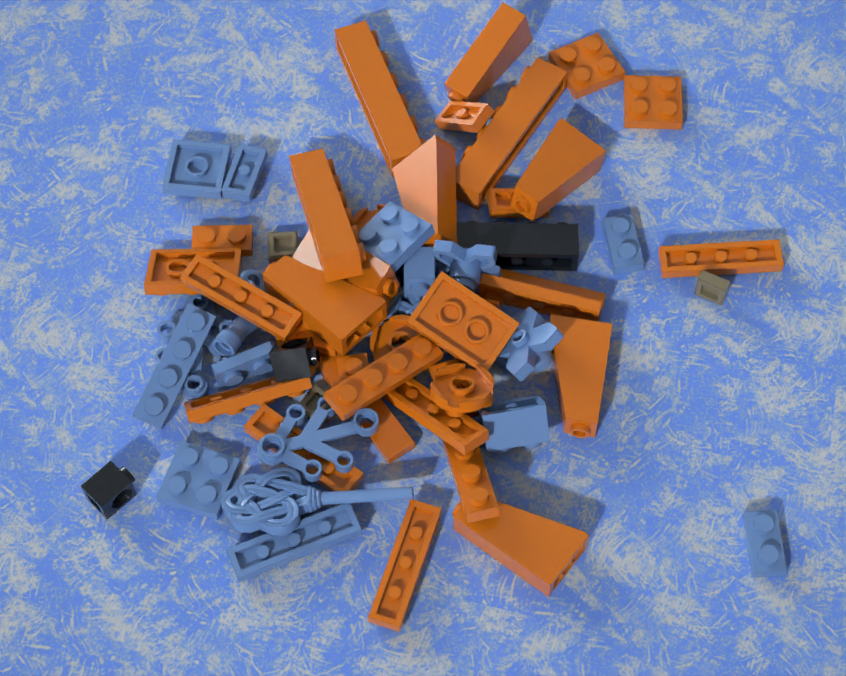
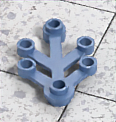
M202 294L190 295L186 299L185 308L188 303L194 306L198 303H205L198 308L216 316L213 326L219 331L225 330L233 322V320H225L216 312V303ZM183 312L172 321H162L158 325L157 331L162 341L169 342ZM165 329H172L168 334L162 333ZM211 334L208 335L189 373V377L186 378L182 387L184 397L188 401L207 396L209 392L207 382L202 377L204 347L218 361L223 360L224 356L217 353L213 348L212 343L215 338ZM161 348L156 352L155 359L157 364L165 348ZM192 384H200L195 389L189 388Z
M322 396L317 402V409L301 434L288 438L294 427L302 425L306 420L304 407L300 404H292L287 408L286 417L276 433L267 434L260 439L256 447L257 456L261 462L267 465H278L283 462L303 472L306 480L316 482L323 475L321 463L314 459L306 460L292 452L304 448L334 463L338 472L348 473L354 467L352 454L348 451H339L325 444V442L354 434H359L363 437L374 435L379 429L378 414L373 409L362 408L354 414L353 421L319 430L326 418L332 417L336 413L332 408L328 410L322 408V405L327 403L324 396ZM293 412H300L301 416L293 418L291 414ZM365 422L372 424L370 428L361 427ZM270 448H277L279 450L274 454L268 453ZM341 459H348L350 461L347 465H340L338 463ZM311 467L318 469L315 474H309L307 470Z

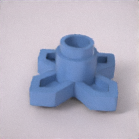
M435 240L433 254L435 259L440 261L439 274L441 271L472 292L478 288L482 273L497 277L502 276L500 266L496 265L497 250L495 246L476 244L471 248H463L453 241Z
M528 307L516 319L520 323L496 358V361L501 365L507 364L506 369L520 382L533 370L541 372L551 365L554 358L552 349L564 337L550 322L544 324V319L531 307Z

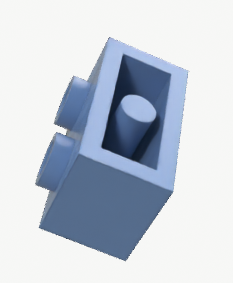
M540 395L496 402L490 407L478 410L479 423L489 430V440L483 443L487 452L492 451V453L496 454L506 453L511 448L519 446L535 448L540 446L542 442L550 441L546 404Z

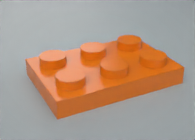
M242 248L151 249L144 282L145 295L200 294L180 281L181 275L196 254L239 277L243 258Z
M442 271L406 322V325L472 369L476 370V366H480L487 371L520 324Z

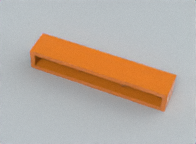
M365 20L335 29V46L390 174L394 177L392 168L423 145L425 140L423 137H418L417 122L413 115H408L407 100L403 93L399 94L397 90L398 81L395 73H390L387 68L389 63L385 51L380 52L378 48L379 40L375 30H370Z
M539 57L532 66H527L524 69L521 81L517 86L513 85L510 88L506 101L502 106L498 105L496 107L492 120L479 131L473 146L469 145L465 149L462 161L456 167L457 200L476 210L481 208L487 199L486 193L488 188L496 187L566 90L568 71Z
M323 148L290 155L289 160L293 181L326 283L362 275L361 262L366 261L364 246L362 242L360 243L357 226L353 223L350 207H347L345 193L341 190L339 176L335 172L332 158H326Z

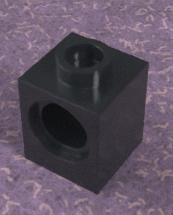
M312 337L293 339L287 342H276L269 352L276 382L312 377L321 364L320 351L318 347H314Z
M109 461L81 485L86 499L107 520L137 495L133 486L135 481L133 475L124 466L119 469L112 461Z

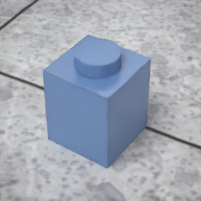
M420 247L404 263V295L425 296L435 281L434 247Z

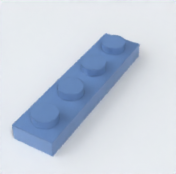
M190 303L187 304L133 412V417L162 430L216 320L215 315Z
M351 503L340 504L300 520L299 526L291 533L283 536L266 533L226 550L238 582H242L361 535L362 529Z

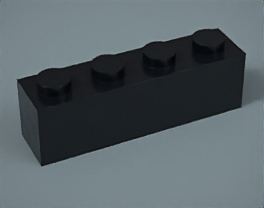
M477 221L457 222V244L463 248H471L476 244L495 246L497 250L496 265L502 269L577 271L579 257L578 224H568L566 222L556 224H539L537 222L508 223L505 221L496 223H479Z

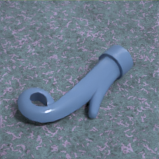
M249 269L240 274L239 278L248 283V280L253 281L256 284L255 287L266 292L263 275L260 272ZM238 315L225 330L219 332L212 343L213 348L224 357L234 356L243 340L259 327Z

